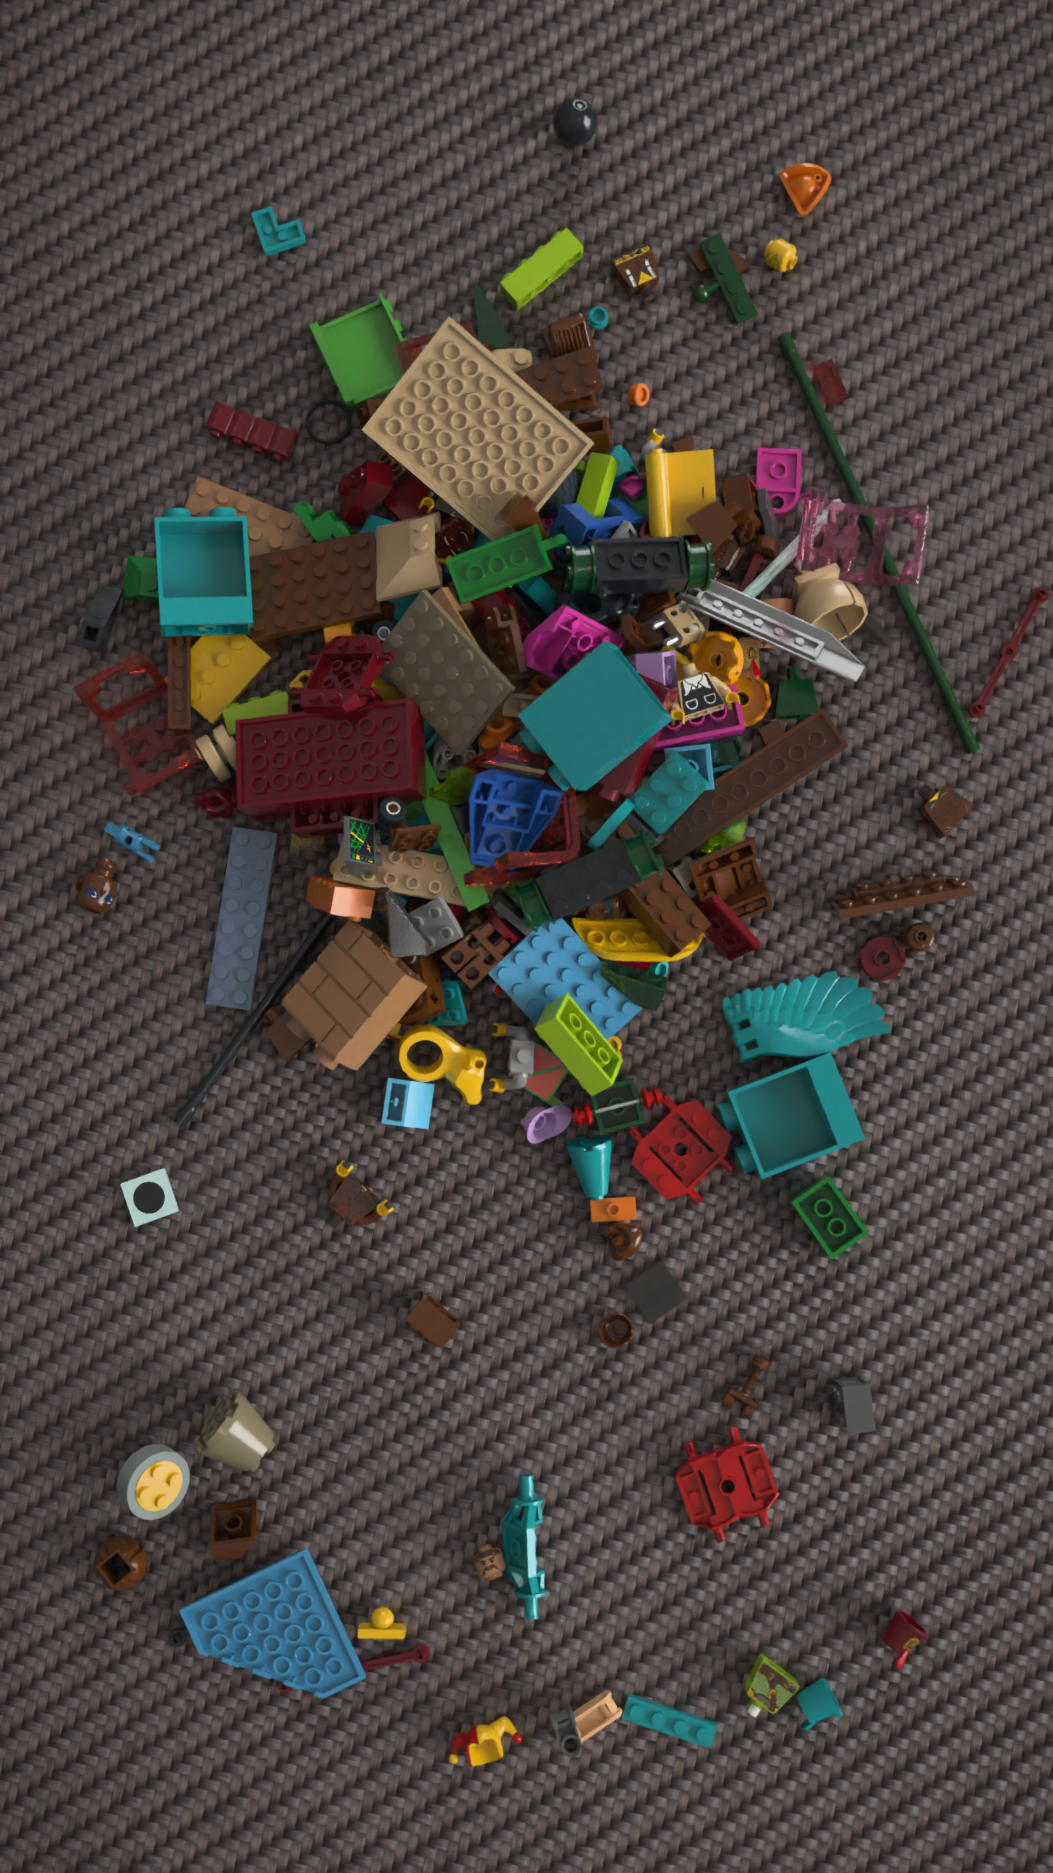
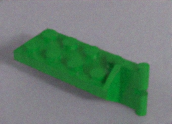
M536 524L446 559L461 604L554 570L549 552L564 547L568 544L569 539L563 534H558L544 540Z

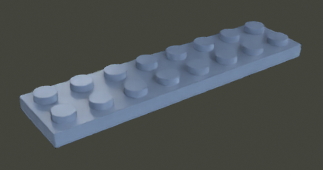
M233 827L206 997L207 1005L252 1010L278 833Z

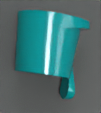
M824 1677L797 1694L798 1702L807 1720L801 1723L803 1731H808L816 1722L836 1715L839 1718L843 1716L838 1701Z

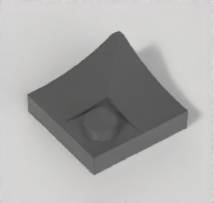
M498 887L493 892L494 912L501 919L506 918L528 937L533 929L531 927L526 928L512 899L501 887Z

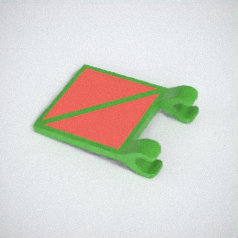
M535 1042L533 1075L523 1088L551 1106H566L565 1103L553 1095L567 1073L573 1077L575 1076L567 1070L558 1056Z

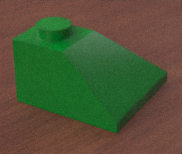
M128 555L122 594L123 600L159 604L157 559Z

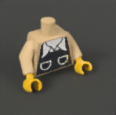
M694 663L682 667L685 679L677 681V685L674 688L679 692L670 711L673 718L671 725H675V720H681L682 724H685V721L723 710L725 702L727 708L731 710L732 702H737L738 705L741 704L739 695L736 692H732L716 676H711L709 672L698 674Z

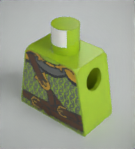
M760 1653L744 1687L746 1694L751 1698L745 1707L746 1711L754 1717L758 1716L763 1707L772 1714L776 1713L800 1688L797 1679Z

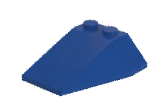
M490 769L475 775L469 793L470 863L514 871L556 815L563 791L534 776Z

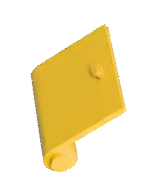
M663 449L649 450V454L645 455L651 538L673 537L679 534L681 536L697 535L686 518L716 501L713 449L663 453Z

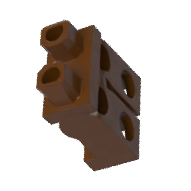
M488 920L483 921L478 926L473 924L464 933L465 935L462 938L456 940L452 945L439 953L446 964L457 973L470 989L485 977L498 962L504 959L502 954L510 946L509 942L502 935L493 943L487 938L496 930Z

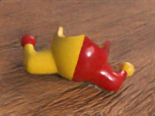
M501 1716L490 1725L480 1724L471 1728L469 1732L455 1735L451 1741L449 1762L451 1764L458 1762L457 1754L459 1749L465 1750L470 1767L498 1760L504 1757L501 1743L502 1735L505 1732L509 1733L514 1743H520L522 1735L516 1731L509 1718Z

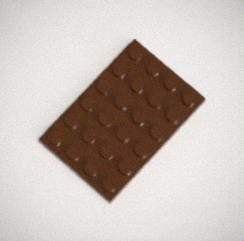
M373 531L249 557L253 628H250V635L253 642L383 616L382 601L378 602L376 600L377 565L376 543Z

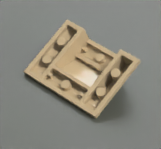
M439 511L376 527V600L378 602L419 593L422 590L428 591L442 587V568L435 557V533L441 532V515Z

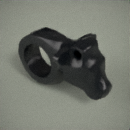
M561 586L553 607V613L564 604L616 632L619 629V625L622 624L620 616L629 613L635 618L641 605L637 600V593L588 594L587 590L568 594V592H564L563 586ZM569 602L585 606L591 614L576 610Z

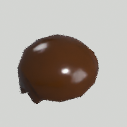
M614 1312L603 1318L598 1328L600 1340L607 1347L617 1349L626 1346L632 1340L635 1328L632 1320L626 1314Z

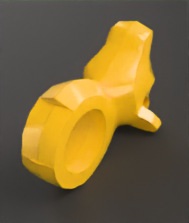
M430 1024L416 1025L409 1028L402 1035L398 1044V1058L403 1071L407 1074L406 1078L416 1082H429L445 1077L462 1094L466 1104L476 1105L481 1101V1087L487 1057L481 1049L473 1048L469 1043H466L463 1047L448 1034ZM430 1040L441 1048L442 1053L434 1064L418 1066L408 1059L407 1052L415 1042Z

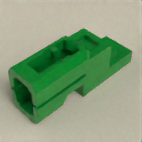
M305 501L299 502L293 507L316 542L355 535L345 521L338 520L332 510L326 511L316 518L314 516L316 515L314 508L309 503L306 504Z

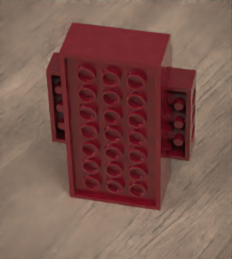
M377 693L376 697H369L364 706L347 713L305 712L301 707V699L288 701V714L235 720L237 809L257 821L291 818V833L300 838L344 834V816L374 822L376 825L378 823V807L380 802L386 797H398L405 804H412L418 800H427L424 717L420 713V708L410 698L382 701V697Z

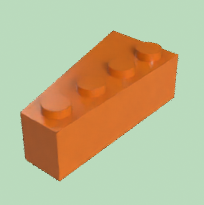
M310 874L306 901L313 904L314 908L322 909L329 914L347 917L348 920L360 922L361 918H371L375 891L356 885L335 882L329 876Z

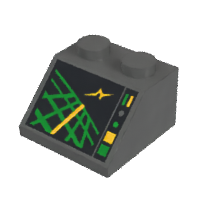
M344 816V861L350 875L378 874V866H382V854L378 852V844L382 843L381 831L377 830L374 822Z

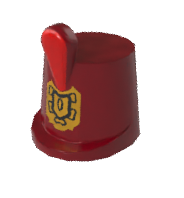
M898 1609L881 1638L898 1654L893 1661V1665L896 1668H901L905 1663L907 1655L923 1639L928 1640L930 1636L914 1618Z

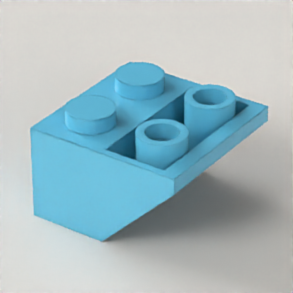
M388 1078L381 1123L429 1129L435 1084Z

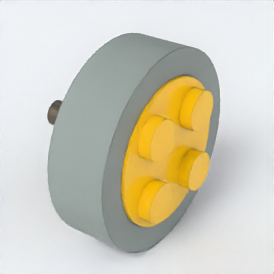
M162 1444L145 1446L128 1458L119 1473L117 1481L119 1500L128 1510L141 1519L155 1520L164 1517L172 1512L184 1498L190 1481L189 1467L184 1458L168 1446Z

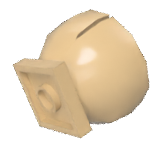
M837 563L795 577L792 594L795 609L793 616L831 632L839 641L848 636L837 614L849 635L863 624L868 614L863 596L854 585L838 579L840 569Z

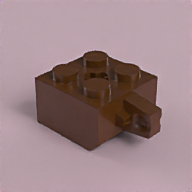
M747 472L722 479V488L719 489L722 502H725V505H727L735 498L742 507V510L732 517L738 525L734 530L737 532L742 545L755 541V532L760 531L764 526L758 510L757 491L759 488Z

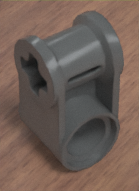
M568 1705L567 1709L554 1714L549 1712L548 1714L562 1753L566 1757L572 1758L581 1752L582 1743L571 1705ZM569 1738L576 1740V1744L572 1748L564 1746L565 1741Z

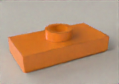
M636 1197L590 1199L591 1222L637 1220Z

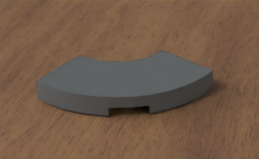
M766 488L758 489V510L763 521L765 536L774 538L778 549H780L778 526Z

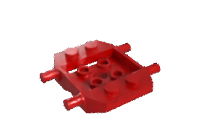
M666 1094L663 1096L664 1099L661 1103L669 1110V1113L645 1136H642L634 1126L630 1128L631 1130L627 1131L636 1141L631 1164L666 1200L685 1195L695 1205H698L699 1202L694 1196L700 1202L703 1198L694 1190V1185L717 1163L721 1164L729 1174L736 1168L726 1158L732 1136L697 1100L677 1105ZM681 1117L712 1149L711 1152L679 1120ZM678 1143H684L687 1147V1151L683 1156H678L674 1152V1147ZM650 1147L682 1178L681 1181L649 1149Z
M732 1426V1429L731 1427L727 1428L732 1441L731 1444L700 1455L696 1453L693 1441H688L691 1451L688 1443H684L683 1445L688 1457L674 1473L691 1524L714 1531L717 1543H721L719 1533L723 1542L726 1541L722 1527L741 1518L757 1515L762 1528L765 1527V1524L769 1526L770 1523L766 1512L779 1495L762 1444L740 1439L736 1426ZM739 1456L742 1457L756 1500L752 1498ZM699 1470L702 1471L705 1483L707 1485L716 1514L714 1515L712 1514L703 1484L701 1482L698 1473ZM725 1480L734 1482V1487L729 1492L721 1489V1485Z

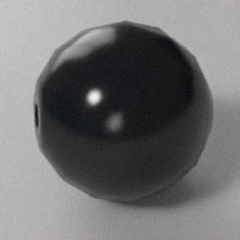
M569 98L559 104L553 116V130L563 144L571 147L582 146L589 142L597 129V115L594 108L589 102L581 98Z

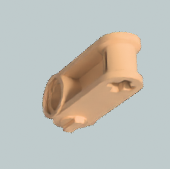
M610 1690L602 1692L573 1712L581 1743L615 1721L622 1714V1709L617 1707L611 1698L612 1693ZM569 1738L565 1741L564 1746L572 1748L575 1746L576 1740Z

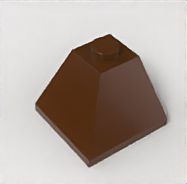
M257 1499L211 1505L209 1548L215 1562L238 1559L257 1543Z

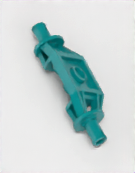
M520 1474V1496L511 1499L512 1505L502 1520L503 1557L506 1563L505 1571L517 1588L514 1591V1595L524 1598V1619L536 1620L539 1618L538 1598L547 1594V1590L544 1588L545 1570L537 1567L535 1553V1526L543 1523L541 1508L543 1497L534 1495V1475ZM525 1506L523 1516H519L522 1507Z

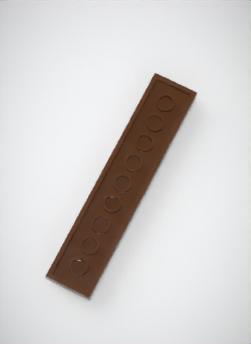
M823 708L716 779L714 781V789L705 790L672 826L662 834L665 839L659 845L652 848L655 854H660L665 865L664 868L666 869L668 866L673 865L683 856L689 854L847 748L849 745Z

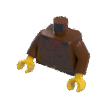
M342 1160L336 1167V1172L330 1182L328 1191L330 1201L328 1204L334 1211L326 1219L328 1223L335 1229L344 1220L351 1226L354 1223L358 1226L375 1223L383 1216L391 1213L394 1208L392 1207L388 1210L385 1207V1203L388 1200L381 1201L355 1174L350 1172L353 1166L351 1165L349 1169H346L343 1166L345 1160Z

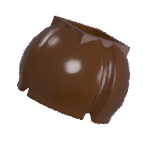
M117 1535L109 1538L106 1544H102L99 1547L94 1558V1571L97 1579L103 1580L102 1585L110 1590L124 1591L134 1587L135 1582H140L144 1577L148 1566V1556L145 1547H140V1541L135 1537ZM117 1552L131 1568L120 1579L106 1564V1561Z

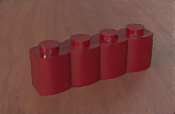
M215 402L205 425L209 435L219 440L222 438L229 439V442L237 447H242V445L250 447V450L258 455L263 453L271 455L270 458L279 463H283V461L290 462L299 440L298 434L293 430L255 417L244 411L236 410L220 402Z

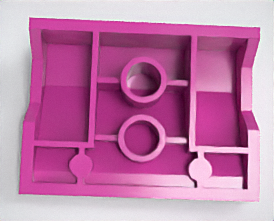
M563 604L527 635L522 645L526 665L558 681L582 660L584 653H591L604 641L616 645L620 650L626 638Z

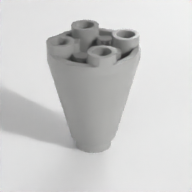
M439 735L433 742L432 762L437 777L448 780L451 771L471 777V773L477 764V755L474 748L470 745L463 755H457Z

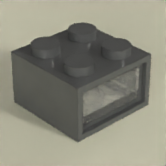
M862 1376L834 1379L835 1386H832L831 1390L833 1400L837 1401L838 1409L834 1410L836 1423L840 1425V1428L847 1434L876 1431L870 1383Z

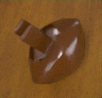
M631 1223L610 1224L604 1233L607 1237L609 1253L615 1261H622L634 1255L639 1249L643 1237L641 1228Z

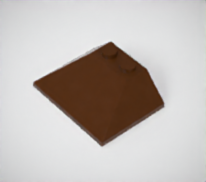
M753 837L688 863L700 902L717 894L741 921L773 908L769 892L762 882L756 858L759 856Z

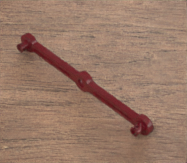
M1037 587L1031 593L1032 601L1010 642L1000 649L999 655L1001 658L978 700L973 702L968 708V713L971 717L980 718L985 714V704L1008 662L1017 656L1016 647L1040 604L1045 603L1049 597V593L1045 588ZM1007 649L1011 650V656H1008L1005 651Z
M418 1644L413 1650L363 1660L360 1663L364 1671L413 1660L418 1663H424L429 1659L430 1649L425 1644ZM277 1680L276 1686L280 1692L287 1693L292 1690V1687L283 1684L284 1682Z

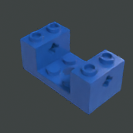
M622 497L609 499L604 517L595 519L578 503L565 504L558 511V516L549 530L548 539L558 534H563L569 539V542L573 543V546L586 545L592 539H610L624 520L631 522L638 534L645 518ZM564 547L554 550L559 557H564Z

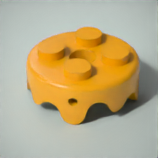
M706 632L700 641L690 644L688 651L692 655L691 663H694L695 667L702 673L709 672L711 676H716L727 686L732 685L738 679L743 668L744 656L741 645L734 636L726 632ZM719 654L722 658L720 666L716 663V658Z
M751 677L738 678L732 684H736L738 695L744 694L748 698L747 704L740 705L745 727L759 722L771 705L768 683L761 678L753 680Z

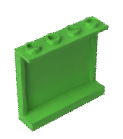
M382 293L378 294V301L319 327L318 322H314L309 325L311 334L348 410L361 405L366 399H375L392 391L416 360V357L412 358L409 353L411 346L406 337L402 338L400 334L402 327L398 318L393 319L391 312H393V308L389 299L384 300Z

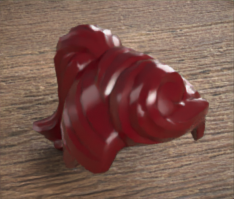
M230 784L227 788L212 787L201 793L199 792L196 796V803L202 810H206L212 819H229L234 813V807L237 808V784Z

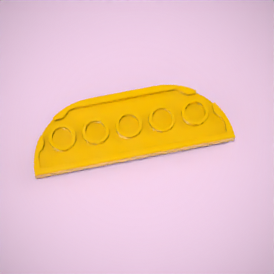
M587 918L571 919L572 930L588 946L591 953L603 959L613 961H676L693 953L700 945L704 936V932H702L680 952L670 958L638 919L590 921Z

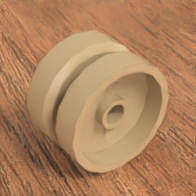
M223 724L213 729V736L217 742L216 745L207 735H203L195 740L208 765L221 783L231 778V771L227 765L228 762L236 771V740L233 736L228 735V731Z

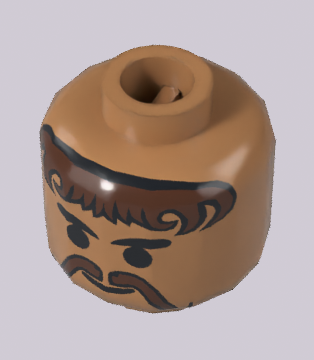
M491 1544L478 1548L479 1553L473 1557L478 1577L481 1579L485 1578L487 1582L503 1576L502 1572L506 1569V1563L499 1547L492 1548Z

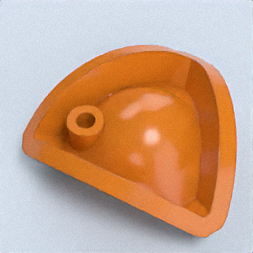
M810 163L789 166L779 174L789 196L801 215H807L815 207L831 182V176L824 168Z

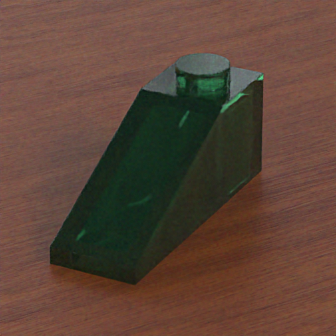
M474 284L479 342L490 352L496 349H506V346H510L509 332H505L503 322L479 285Z
M602 958L600 967L601 977L635 1005L657 1011L666 993V977Z

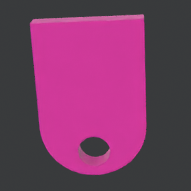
M757 448L755 484L759 489L766 488L771 501L773 499L782 501L783 507L779 509L773 507L775 516L789 513L798 502L800 496L802 450Z

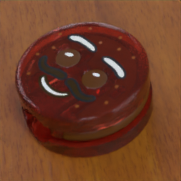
M455 520L441 522L440 531L435 533V554L438 555V558L445 559L448 555L454 557L460 554L459 551L461 549H474V535L466 524Z

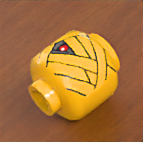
M780 238L770 241L764 251L766 264L780 273L792 269L798 259L796 247Z

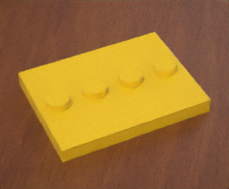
M246 635L201 636L191 648V706L211 724L215 725L223 716L222 710L239 698L272 658ZM167 675V677L163 680L167 685H168V675Z

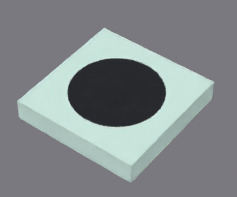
M165 1168L120 1184L135 1227L179 1211Z

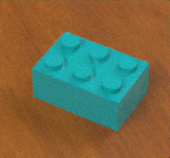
M673 752L629 800L635 805L633 810L658 834H664L708 788L710 783L678 752Z

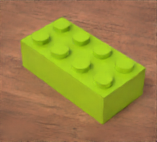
M568 993L546 1004L534 1028L538 1036L548 1044L553 1054L559 1057L567 1070L580 1082L581 1087L591 1096L611 1087L623 1061L621 1056Z

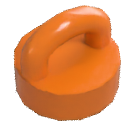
M635 383L629 389L627 402L634 406H644L649 400V389L643 383Z

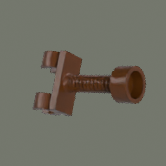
M757 1353L751 1361L754 1364V1368L741 1391L729 1386L721 1400L722 1404L728 1408L732 1405L735 1396L747 1402L741 1414L748 1419L752 1417L755 1408L758 1406L757 1401L750 1398L749 1394L763 1370L768 1371L772 1364L771 1361Z

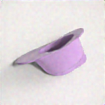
M557 1105L548 1109L536 1106L528 1111L526 1116L520 1120V1123L527 1132V1140L532 1144H537L563 1132L568 1127L572 1114L571 1110L565 1105Z

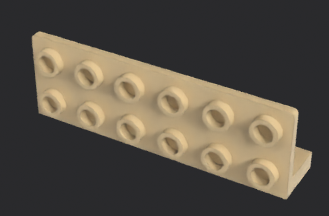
M343 837L333 875L335 882L434 900L442 895L446 903L466 906L445 856L408 850L404 853L389 852L387 845L378 844V852L382 854V866H378V874L350 875L344 861Z

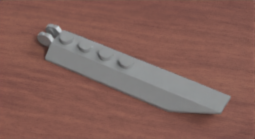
M710 578V586L706 591H701L700 588H689L688 591L680 592L676 597L677 602L680 603L683 600L689 608L855 683L865 668L831 632Z

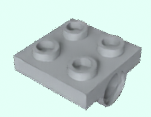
M442 895L403 916L425 957L465 935Z

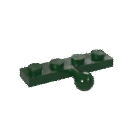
M720 233L700 242L699 246L716 281L708 285L699 284L695 286L692 291L693 299L699 303L705 302L709 298L710 293L720 289L737 325L756 316L758 312Z

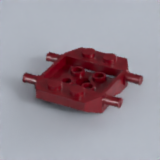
M336 636L322 652L309 653V662H316L305 685L302 688L292 687L290 695L292 697H301V707L305 712L347 713L364 706L369 697H376L377 689L375 687L372 688V682L380 675L386 661H394L395 655L393 652H384L382 642L378 636ZM338 659H370V660H369V662H361L360 660H354L353 662H343L342 660H338Z

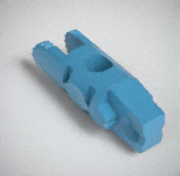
M110 822L107 823L104 829L105 832L114 837L112 841L150 863L153 862L154 857L142 850L144 845L149 846L153 850H159L161 845L123 823L118 826Z

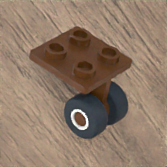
M389 796L380 802L376 827L380 831L390 834L389 852L404 853L410 849L427 850L434 845L441 830L439 823L412 827L403 820L407 812L403 800L395 796Z

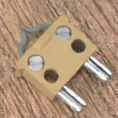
M683 600L679 604L663 610L660 619L650 623L653 630L663 626L670 635V637L663 640L665 647L676 643L678 648L693 641H700L705 631L701 621L704 618L703 615L695 613Z

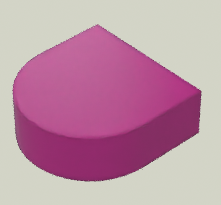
M629 476L617 484V491L631 501H634L644 492V483L638 481V476Z

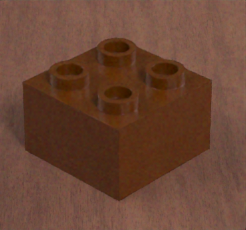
M426 1292L405 1319L408 1322L407 1326L416 1334L421 1332L426 1336L425 1341L431 1347L436 1348L438 1346L440 1349L444 1347L456 1332L461 1322Z

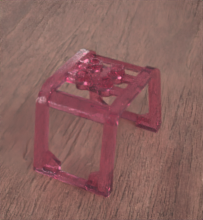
M811 490L801 496L800 505L803 506L796 563L792 564L791 574L800 576L820 569L815 568L818 548H813L817 516L822 515L823 510H828L827 522L821 527V532L824 535L823 544L818 549V555L822 558L821 568L830 565L831 558L836 552L835 548L843 547L839 552V557L843 561L842 571L839 572V580L870 585L919 586L931 506L918 504L885 508L824 500L825 491ZM837 512L849 513L848 525L843 528L842 535L835 536L839 530V526L836 523ZM858 515L875 517L867 575L850 572L852 561L857 555L855 544L856 538L860 533V529L857 526ZM909 517L911 528L918 529L913 561H906L901 575H881L889 518Z

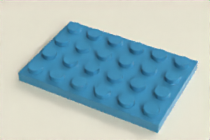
M562 918L557 920L556 924L549 922L538 927V932L533 930L528 937L525 935L504 955V959L498 962L488 973L535 1025L546 1004L565 993L571 996L606 1040L613 1037L642 1009L641 1005L597 956L591 953L588 946Z

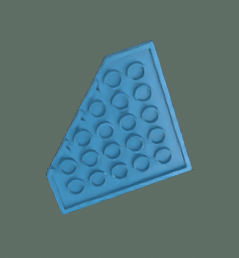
M307 1547L195 1600L179 1610L199 1654L207 1657L210 1655L221 1659L223 1663L251 1670L252 1673L264 1678H273L284 1682V1685L301 1691L303 1689L314 1693L316 1697L324 1699L366 1678L365 1671Z

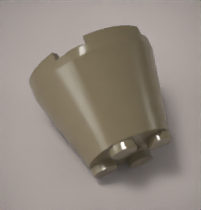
M233 1390L232 1396L230 1398L224 1396L203 1422L202 1435L195 1438L193 1449L205 1457L243 1471L254 1473L259 1467L260 1459L263 1455L269 1454L275 1446V1442L272 1441L274 1432L246 1397L237 1390Z

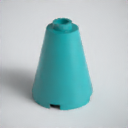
M593 1135L594 1139H586V1136L568 1141L567 1151L585 1196L590 1197L591 1200L603 1199L604 1195L608 1193L612 1150L611 1137L607 1135Z

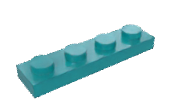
M630 1693L627 1694L621 1714V1719L709 1749L717 1729L716 1722Z

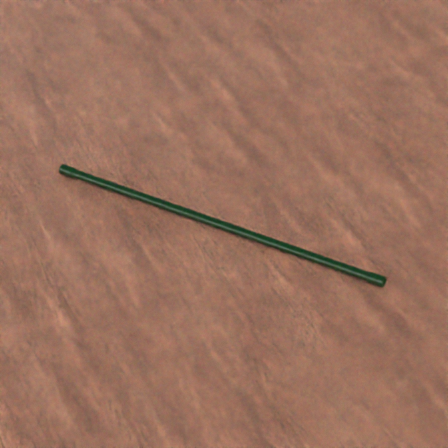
M785 332L778 336L779 344L784 355L788 358L951 713L968 755L974 753L981 748L959 706L800 360L793 339L789 332Z

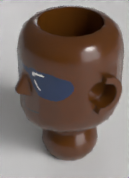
M103 857L99 858L96 861V872L86 873L82 880L77 882L74 890L76 892L75 903L77 906L95 914L103 915L109 911L110 907L113 906L114 898L117 897V884L111 879L112 874L117 870L116 862Z

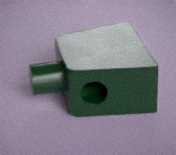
M799 667L787 668V680H780L777 684L773 720L807 719L819 711L812 680L801 679Z

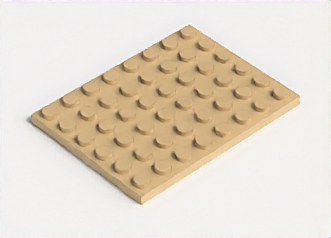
M450 316L362 429L363 432L492 541L516 532L503 521L499 512L517 492L523 496L528 494L537 503L535 507L539 511L594 444L589 437Z

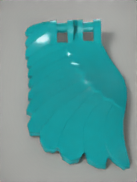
M836 971L825 972L819 978L812 974L802 982L799 979H795L787 987L784 983H780L775 990L772 985L766 987L763 991L759 987L753 989V991L746 989L741 995L736 993L731 999L725 997L722 1001L724 1017L728 1027L732 1029L733 1034L731 1036L735 1047L739 1049L741 1063L749 1062L760 1055H777L802 1059L818 1057L859 1039L890 1033L891 1029L888 1024L879 1020L884 1016V1010L877 1004H869L872 999L871 990L866 987H857L858 982L854 977L845 976L838 978ZM748 1020L750 1027L741 1030L740 1024ZM755 1041L757 1048L748 1050L747 1045Z

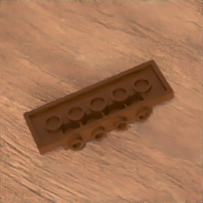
M927 871L923 873V876L918 877L905 875L900 877L901 880L896 881L882 879L878 881V884H857L856 888L850 889V898L847 895L835 897V900L829 901L830 910L839 919L974 896L975 891L974 886L959 876H949L944 880V877L936 873V871Z

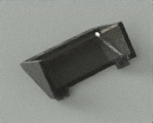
M389 887L366 888L375 891L371 918H361V921H357V923L373 931L389 947L390 957L427 955V936H424L423 932Z

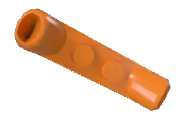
M541 673L529 682L528 688L521 694L541 696L556 683V680ZM498 711L485 726V729L478 738V742L485 750L497 752L504 740L524 723L520 718L499 716Z

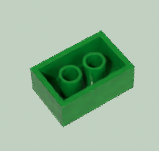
M824 1174L788 1200L825 1255L831 1260L869 1234L828 1175Z

